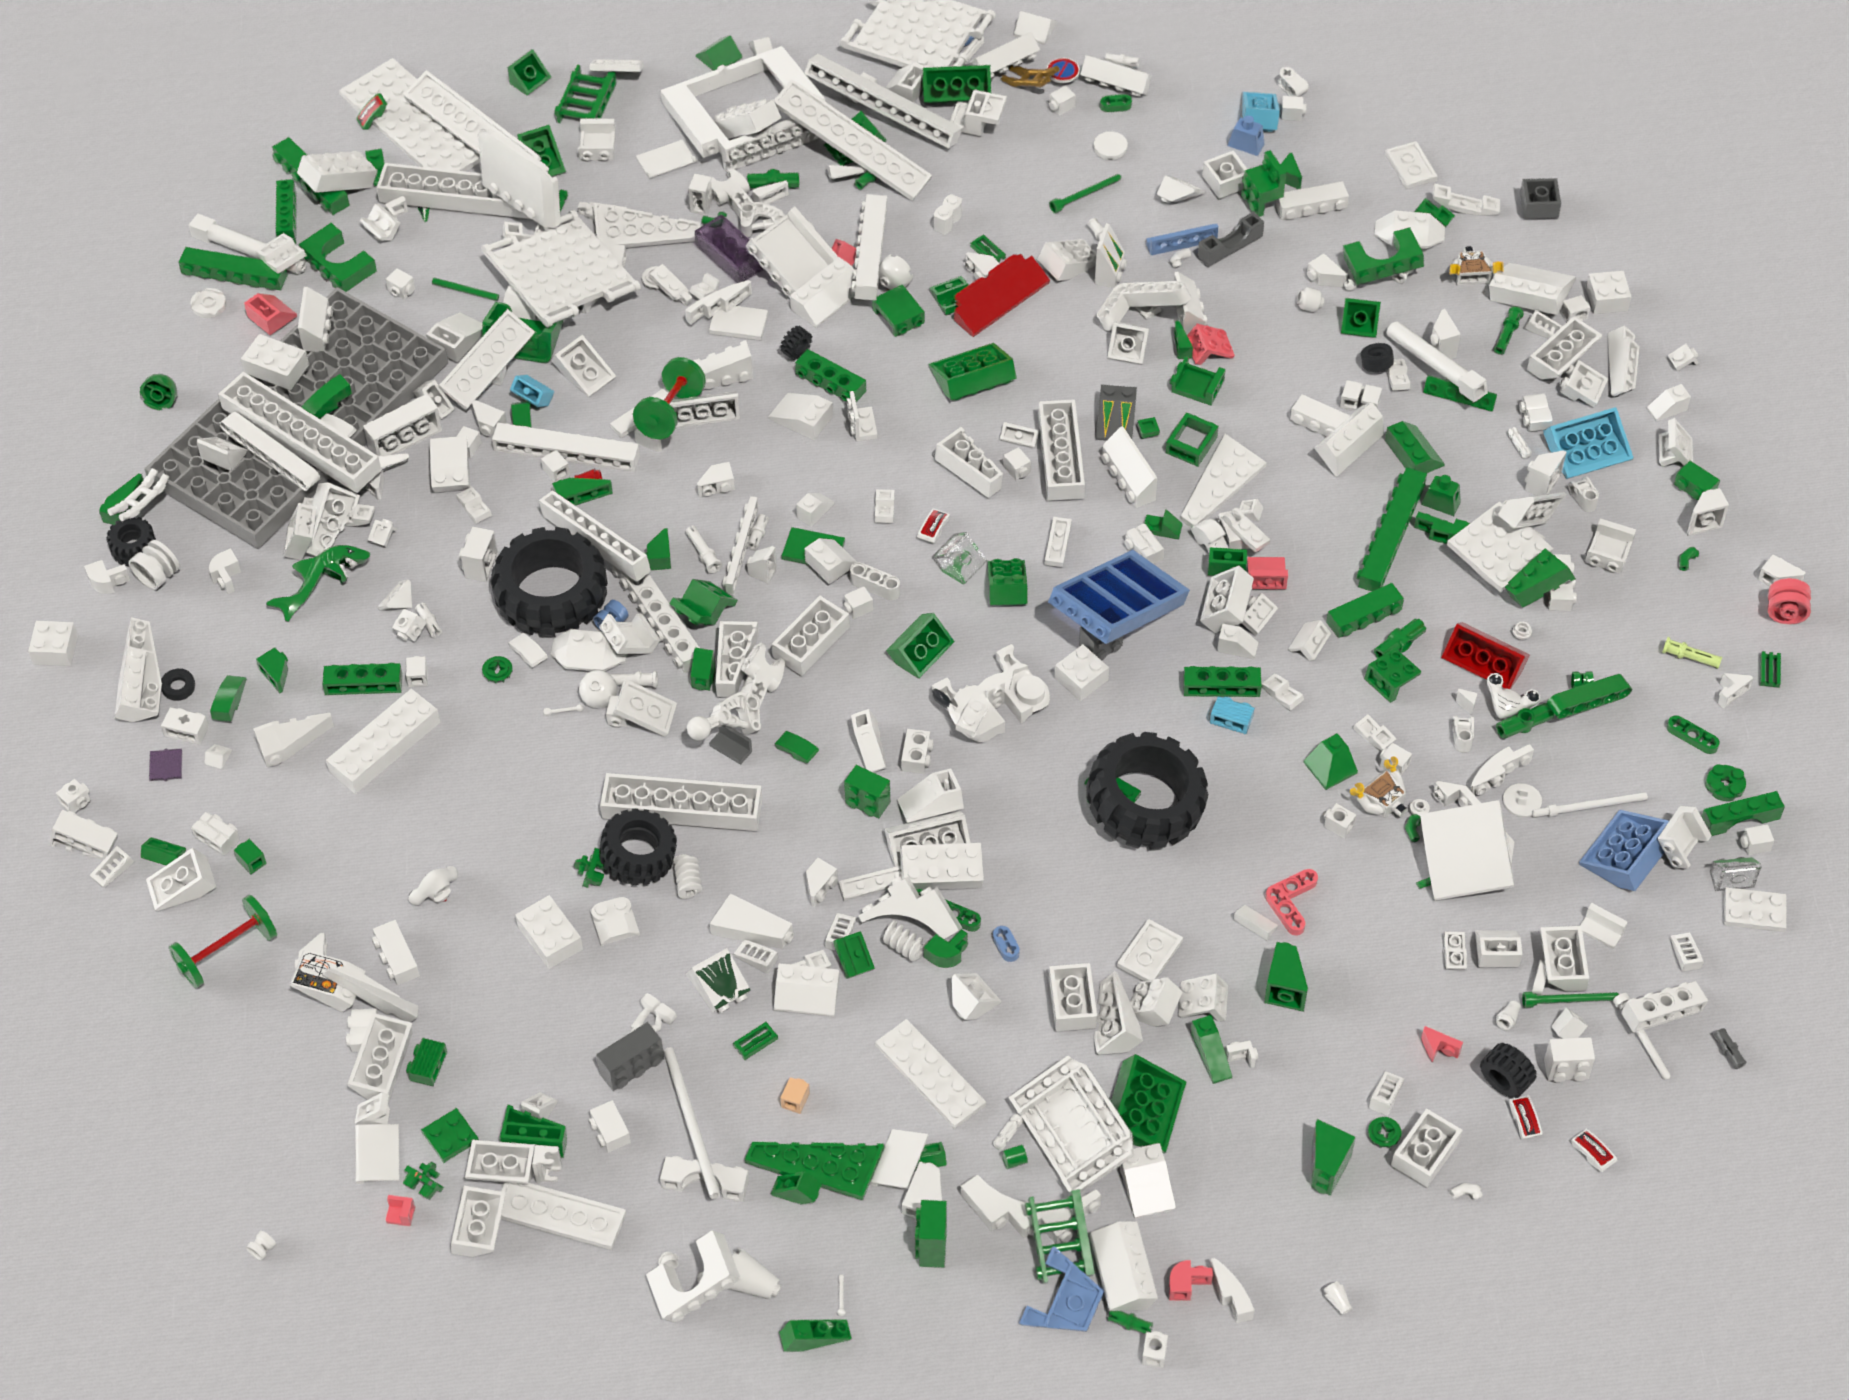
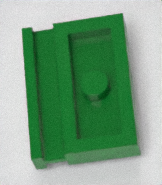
M861 931L833 941L847 979L875 969Z

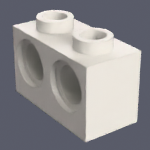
M907 729L901 760L902 771L925 774V769L930 766L931 755H928V752L933 750L934 742L933 739H930V731Z

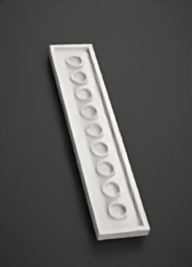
M427 70L404 93V96L479 154L478 133L485 130L488 133L490 131L497 132L539 161L541 160L538 154Z
M793 79L774 99L777 109L911 201L916 198L931 179L932 175Z

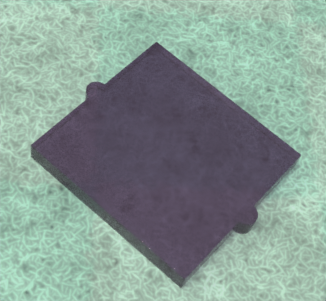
M165 748L164 750L150 751L149 781L164 780L166 782L171 779H182V748L170 750Z

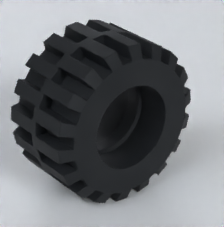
M134 517L124 521L118 520L115 522V525H111V530L107 532L106 539L111 555L120 565L125 564V566L129 567V560L137 553L142 552L143 548L148 546L151 540H156L151 524L147 520H142L141 517L137 519Z
M1498 1043L1480 1062L1481 1072L1488 1083L1495 1090L1510 1098H1519L1537 1078V1072L1529 1058L1519 1049L1507 1043Z

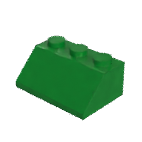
M1401 421L1387 427L1385 442L1405 469L1408 467L1429 473L1445 466V463L1417 426Z
M934 613L921 614L886 651L896 665L916 678H920L955 641Z

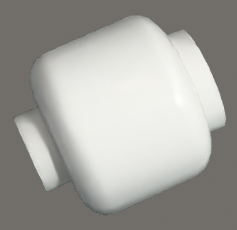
M1306 287L1299 291L1297 304H1299L1302 310L1316 312L1319 308H1322L1324 298L1320 290Z

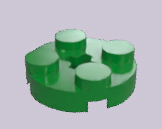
M1717 764L1707 775L1706 788L1713 793L1712 796L1714 798L1730 802L1743 795L1746 788V778L1744 777L1743 770L1740 768ZM1724 780H1725V781H1728V782H1730V783L1728 784V786H1725V785H1724V782H1721V781H1724Z

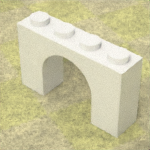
M712 1230L696 1241L704 1262V1273L700 1283L691 1291L685 1292L683 1290L675 1268L662 1263L646 1274L662 1319L671 1322L681 1321L685 1315L691 1311L698 1310L703 1303L716 1298L720 1292L733 1287L734 1283L741 1279L724 1234Z

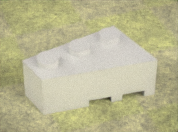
M62 809L52 828L49 846L55 847L56 844L66 846L65 849L72 852L73 849L83 851V855L104 860L110 854L118 833L109 827H102L96 824L91 819L81 818L72 811Z

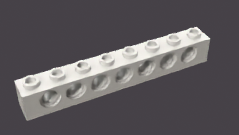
M611 566L614 576L620 578L623 589L628 590L631 601L637 603L640 614L646 616V620L654 628L660 642L663 641L665 644L664 647L668 655L671 654L673 656L676 667L681 668L684 674L691 671L695 647H700L649 573L636 582L615 566Z

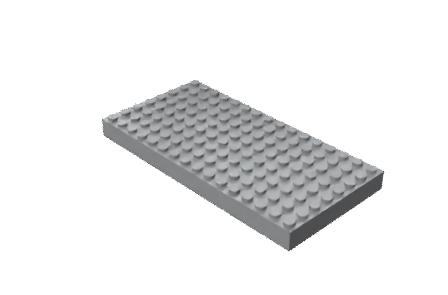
M336 287L326 297L328 298L329 305L333 307V316L329 319L331 321V330L327 332L329 334V343L326 344L325 351H306L309 366L294 387L289 390L254 376L251 377L299 407H302L319 388L341 374L350 384L352 394L337 403L338 408L328 414L336 416L352 425L357 431L350 439L364 446L367 441L363 426L406 405L415 396L414 390L426 381H430L448 364L447 352L444 347ZM297 324L280 342L303 350ZM218 399L144 468L145 473L148 476L152 468L158 471L152 484L154 486L160 480L162 474L169 476L166 487L163 490L165 493L259 549L292 517L298 503H303L305 497L311 498L316 493L318 484L326 483L331 477L306 462L318 472L320 480L307 491L298 487L222 430L220 422L231 413L222 408L220 399ZM218 437L247 449V453L233 471L201 459L197 439Z

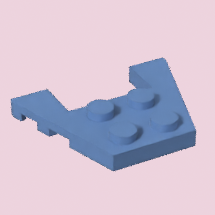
M1053 1246L1045 1265L1065 1273L1064 1279L1049 1313L1045 1314L1027 1306L1019 1324L1022 1326L1087 1332L1104 1291Z

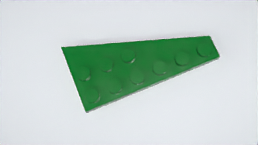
M752 1142L745 1157V1163L781 1175L805 1171L822 1184L821 1188L863 1201L884 1150V1143H877V1145H866L865 1143L845 1145L844 1143L811 1142V1144H799V1142H791V1144Z

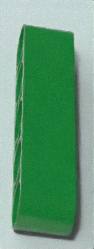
M1616 674L1554 694L1548 699L1547 705L1558 719H1562L1627 697L1633 689L1622 674Z

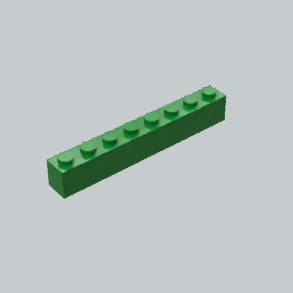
M1406 467L1404 474L1400 473L1397 481L1399 485L1394 487L1391 496L1393 499L1392 501L1389 500L1386 506L1387 514L1383 513L1380 524H1382L1381 528L1377 527L1374 538H1376L1375 542L1371 541L1368 549L1370 553L1365 555L1362 565L1364 567L1358 571L1356 579L1359 580V588L1372 592L1383 587L1425 487L1427 473Z

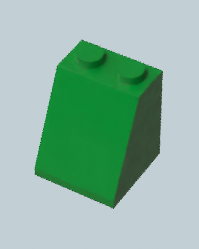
M1276 942L1264 1003L1304 1012L1308 986L1297 946L1287 942Z

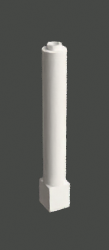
M197 214L188 225L191 237L206 243L213 241L257 259H260L255 251L266 244L217 225L216 220L201 214ZM302 258L286 268V270L296 274L304 272L306 269L305 259Z
M1396 321L1388 326V337L1457 385L1459 392L1471 401L1475 402L1488 393L1487 380L1473 370L1467 371L1400 322Z

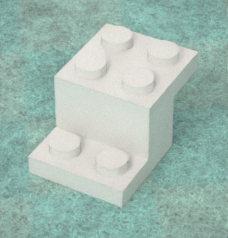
M974 90L969 103L957 101L950 122L962 127L961 132L982 136L986 123L999 124L1007 96Z

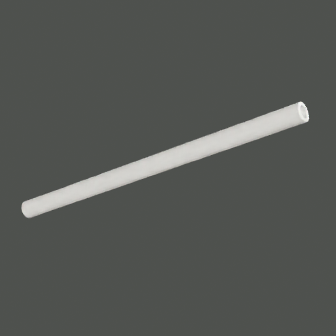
M668 1047L664 1050L665 1058L710 1198L716 1199L720 1196L718 1185L674 1049Z

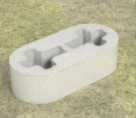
M1541 959L1532 990L1533 994L1536 993L1537 995H1542L1547 978L1545 961Z

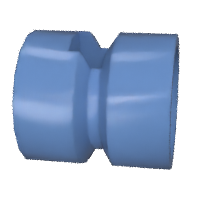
M612 599L604 606V610H600L593 617V621L601 631L599 627L607 614H611L616 622H624L629 617V614L620 602Z

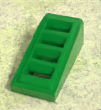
M1178 320L1174 325L1177 358L1184 359L1186 356L1191 359L1193 346Z

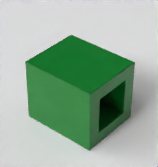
M250 838L240 843L234 849L237 861L250 875L267 864L264 853Z

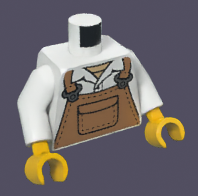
M1471 246L1465 247L1463 252L1459 253L1458 259H1455L1449 267V275L1457 274V285L1488 284L1491 281L1492 272H1504L1502 261L1492 262L1485 256L1483 251H1474Z
M1395 756L1391 757L1392 765L1388 759L1384 761V766L1390 769V772L1385 771L1365 788L1362 783H1356L1355 787L1350 789V794L1358 796L1357 800L1367 813L1387 817L1394 812L1399 817H1403L1408 811V808L1403 805L1406 789L1399 769H1396L1398 759Z

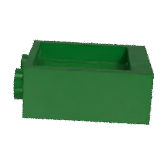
M1186 412L1166 442V454L1198 467L1218 438L1219 426ZM1186 427L1207 435L1199 449L1178 441Z

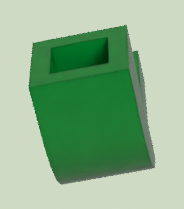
M961 929L950 942L936 934L923 947L924 958L941 968H951L961 962V953L968 946V933Z

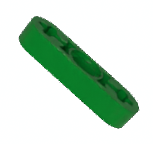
M1675 715L1668 720L1667 730L1672 735L1706 754L1717 752L1720 741L1715 735L1681 716ZM1695 732L1698 734V737L1692 738L1688 733Z

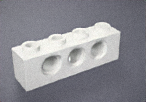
M1696 981L1691 983L1685 982L1678 987H1668L1661 992L1649 993L1639 999L1632 998L1626 1002L1621 1014L1633 1033L1700 1013L1706 1006L1708 999Z

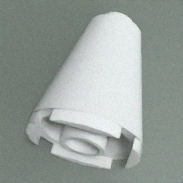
M738 1247L737 1253L733 1254V1259L741 1279L735 1282L734 1286L729 1289L770 1299L772 1296L776 1297L781 1288V1285L778 1284L779 1279L744 1249Z

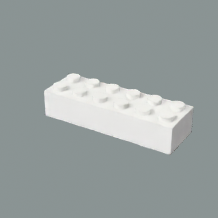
M1075 400L1040 401L1038 417L1048 501L1084 499L1085 481Z
M410 689L326 759L329 773L354 794H357L441 723L438 709L413 689Z

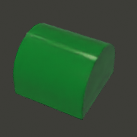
M1018 1145L1003 1151L1002 1159L1007 1169L1028 1163L1024 1145Z

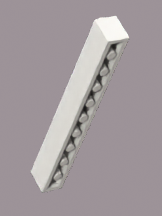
M820 54L809 59L805 75L947 148L958 142L962 127Z

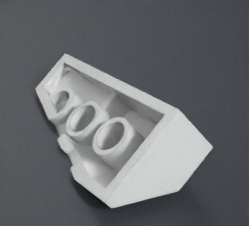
M331 483L318 484L312 506L317 507L313 538L305 553L316 557L319 553L333 545L339 532L344 529L348 519L353 516L360 495Z
M1114 971L1100 982L1098 1003L1101 1005L1100 1014L1097 1015L1098 1031H1095L1094 1034L1096 1052L1099 1055L1129 1052L1143 1041L1137 1017L1120 977Z

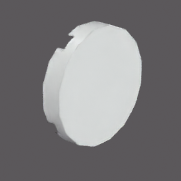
M1103 132L1094 140V152L1102 159L1108 160V158H1113V160H1117L1127 152V139L1118 132Z
M206 288L202 292H196L190 302L192 311L201 318L216 317L222 314L227 305L224 294L215 288Z

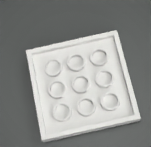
M1499 501L1449 539L1447 546L1498 591L1502 592L1505 590L1508 582L1542 550L1546 548L1552 553L1553 547L1528 526L1521 528L1510 526L1498 515L1502 505Z

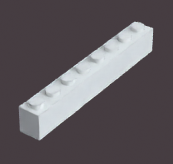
M866 194V201H862L860 223L863 224L859 225V234L862 235H858V245L860 246H857L856 257L859 258H855V268L857 269H854L853 280L856 281L852 282V291L855 292V299L876 300L879 264L881 263L887 212V196Z
M497 423L492 437L494 451L543 458L546 454L557 450L567 462L635 472L640 457L639 444L536 429L508 423Z
M551 491L539 500L543 517L558 527L569 529L572 535L578 532L587 538L599 550L603 559L636 582L651 572L646 554L556 492Z

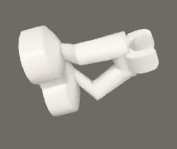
M646 993L641 998V1004L644 1009L631 1025V1028L634 1031L642 1026L647 1016L652 1013L656 1016L655 1025H652V1028L658 1032L661 1030V1021L670 1025L677 1018V1015L664 1003H660L658 999Z

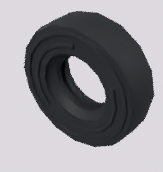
M183 668L169 670L161 678V690L167 699L173 701L184 700L191 696L195 690L193 675ZM175 680H183L185 682L184 687L181 689H172L171 684Z

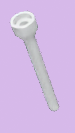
M1622 993L1616 996L1613 1002L1617 1009L1623 1011L1630 997L1627 993ZM1644 1030L1636 1032L1662 1078L1668 1080L1670 1073Z

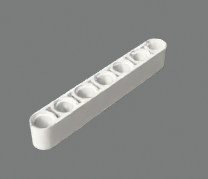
M232 412L220 422V427L226 434L304 491H307L320 480V475L313 467L237 412Z

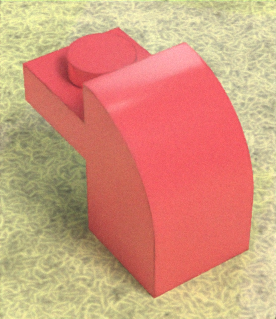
M1191 1260L1178 1263L1170 1274L1169 1300L1191 1301L1192 1285L1212 1284V1268H1207L1206 1266L1191 1268Z

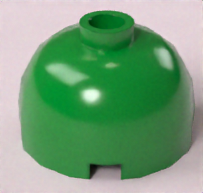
M153 374L145 379L140 386L139 393L144 398L143 402L147 406L155 410H162V408L168 409L176 400L178 391L172 378L165 374Z

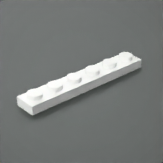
M750 496L749 503L745 504V517H742L740 520L741 530L736 534V547L733 546L731 557L733 558L732 561L728 562V575L724 576L723 587H726V592L734 596L746 554L747 542L751 535L750 530L754 526L757 516L758 497Z

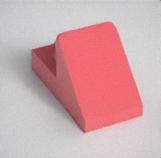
M1427 1026L1423 1029L1421 1040L1431 1062L1434 1061L1438 1051L1450 1057H1459L1463 1045L1462 1041Z

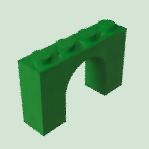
M329 223L298 245L305 251V261L309 262L314 270H318L324 279L332 282L335 288L338 287L347 292L377 272L375 259L363 250L346 262L332 263L325 259L327 255L344 244L342 231L333 223Z
M1410 227L1393 232L1394 246L1397 253L1387 259H1375L1368 256L1360 241L1343 245L1344 260L1357 285L1424 267V253Z

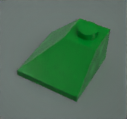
M1338 733L1321 741L1303 762L1325 790L1358 774L1350 749Z

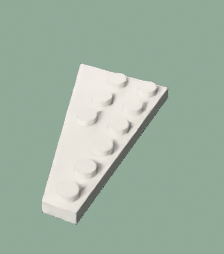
M593 202L596 236L603 245H625V248L702 241L700 222L681 218L678 220L671 219L665 215L655 216L653 213L627 208L625 210L617 209L615 206H601L599 203Z
M1224 434L1181 514L1180 520L1190 528L1207 520L1266 468L1267 462L1227 434Z

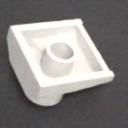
M618 897L598 903L590 910L601 947L633 936H640L629 899Z

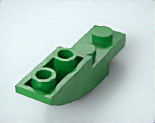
M1418 511L1414 528L1430 533L1429 540L1447 544L1449 539L1470 523L1456 518L1453 524L1447 520Z

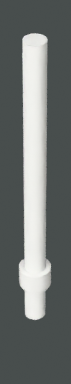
M1645 792L1560 806L1553 804L1547 805V808L1532 810L1533 817L1546 815L1553 817L1560 813L1644 801L1648 799V796Z

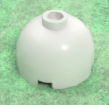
M892 254L888 255L879 264L878 276L880 283L889 289L900 285L907 286L913 279V274L910 276L909 273L911 270L910 266L897 255L892 257Z
M602 670L588 672L579 684L581 699L591 708L603 709L608 707L610 696H616L618 691L615 679L609 673Z

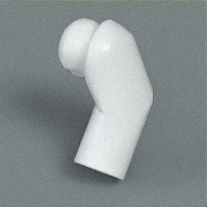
M1190 249L1177 251L1173 254L1170 262H1172L1174 268L1181 266V259L1191 257Z
M1349 270L1348 275L1350 279H1348V282H1344L1346 290L1352 291L1358 285Z

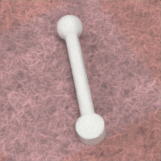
M578 704L576 707L552 710L545 708L543 712L545 716H550L551 713L574 710L581 712L584 707Z
M839 1274V1309L837 1314L842 1317L846 1313L844 1310V1275Z

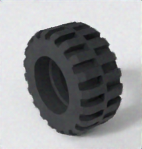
M633 808L632 811H628V809L621 811L620 815L617 813L612 816L603 829L599 847L601 863L604 864V868L608 873L612 872L611 876L615 879L620 878L623 883L631 882L632 885H638L639 883L647 885L650 884V881H653V883L657 882L668 873V870L673 865L677 847L675 830L671 825L668 826L669 822L664 817L660 818V814L656 812L651 813L647 809L641 811L638 808ZM630 839H640L649 843L655 851L643 855L634 854L626 850L621 843Z

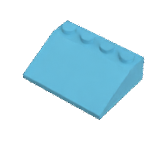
M1617 407L1550 426L1543 431L1551 453L1563 450L1567 452L1562 470L1566 479L1634 459Z

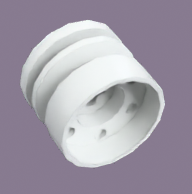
M151 540L148 546H145L142 552L132 557L128 563L137 579L153 590L158 589L166 581V577H171L180 568L179 562L171 550L157 540Z

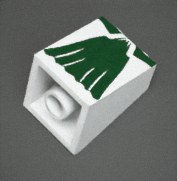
M727 948L693 966L686 973L712 1013L717 1010L719 1013L730 1008L729 1004L735 1000L737 1003L748 998L746 994L751 991Z

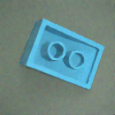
M1243 92L1242 118L1248 115L1252 116L1254 122L1263 126L1264 131L1277 130L1280 112L1277 95Z

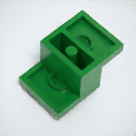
M1271 150L1264 152L1262 165L1245 170L1244 178L1242 179V198L1248 202L1250 210L1254 211L1259 217L1264 216L1265 203L1284 197L1286 172Z
M692 579L683 597H673L669 604L675 607L674 611L688 616L690 622L696 625L701 623L707 626L708 624L716 625L724 608L735 606L738 600L711 581Z

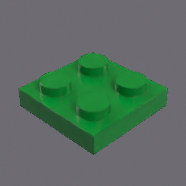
M457 1108L421 1129L422 1134L443 1163L471 1147L472 1140H479Z

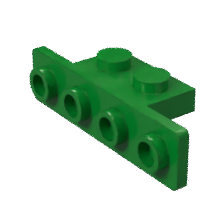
M1430 375L1427 376L1423 391L1426 394L1488 411L1494 410L1497 399L1496 393L1488 392L1473 402L1460 393L1459 387L1447 378L1444 380Z

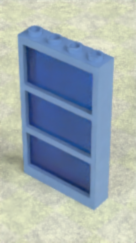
M1131 550L1055 586L1048 603L1107 644L1184 605L1190 590L1139 553Z

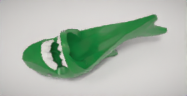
M336 545L325 549L314 558L294 563L292 568L299 572L304 579L302 586L297 593L287 597L273 598L267 601L266 605L281 609L285 621L289 622L295 612L304 605L313 593L323 574L338 579L343 584L347 581L348 577L343 563L346 567L354 568L356 565L365 563L370 558V552L354 546Z

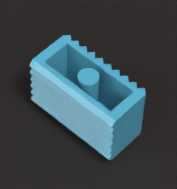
M529 375L515 376L510 387V391L537 407H548L554 394V390L546 387L543 383L537 382V380L529 377Z
M1218 696L1211 712L1210 723L1245 735L1254 717L1255 707L1245 702H1235L1229 697L1222 698Z

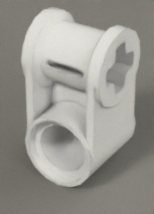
M1284 67L1280 70L1278 86L1289 96L1299 97L1309 90L1307 81L1300 77L1292 68Z
M1586 476L1580 481L1569 482V492L1581 509L1586 512H1593L1597 508L1599 492L1593 486L1591 480Z
M1470 716V718L1453 717L1454 746L1459 752L1466 753L1471 750L1474 738V716Z

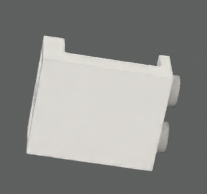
M580 119L579 160H614L615 120Z
M1600 518L1590 549H1588L1585 563L1621 574L1632 546L1636 529Z
M607 614L599 627L617 654H652L660 641L643 614H636L632 622H616L611 614Z
M1680 806L1658 837V841L1674 868L1688 869L1691 865L1687 856L1698 840L1708 841L1712 835L1696 807Z

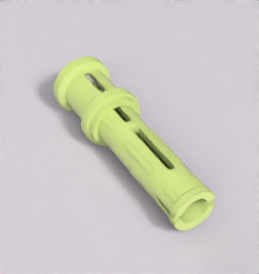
M1667 637L1662 653L1665 654L1667 652L1677 655L1680 659L1686 657L1719 668L1722 660L1721 656L1689 647L1686 642L1680 643Z

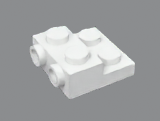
M1577 360L1565 371L1568 375L1559 384L1562 387L1560 392L1574 401L1579 398L1590 406L1595 407L1608 378L1580 360Z

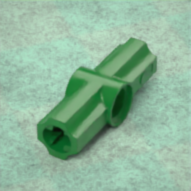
M770 169L766 173L747 174V182L750 188H759L783 181L788 182V188L800 187L799 172L781 173L777 169Z
M1415 618L1403 628L1394 629L1389 634L1388 639L1374 649L1377 659L1394 648H1397L1401 653L1407 651L1413 641L1426 632L1424 622Z
M1547 703L1531 709L1523 708L1517 715L1496 724L1498 735L1506 739L1520 732L1528 733L1532 727L1553 719L1554 713Z

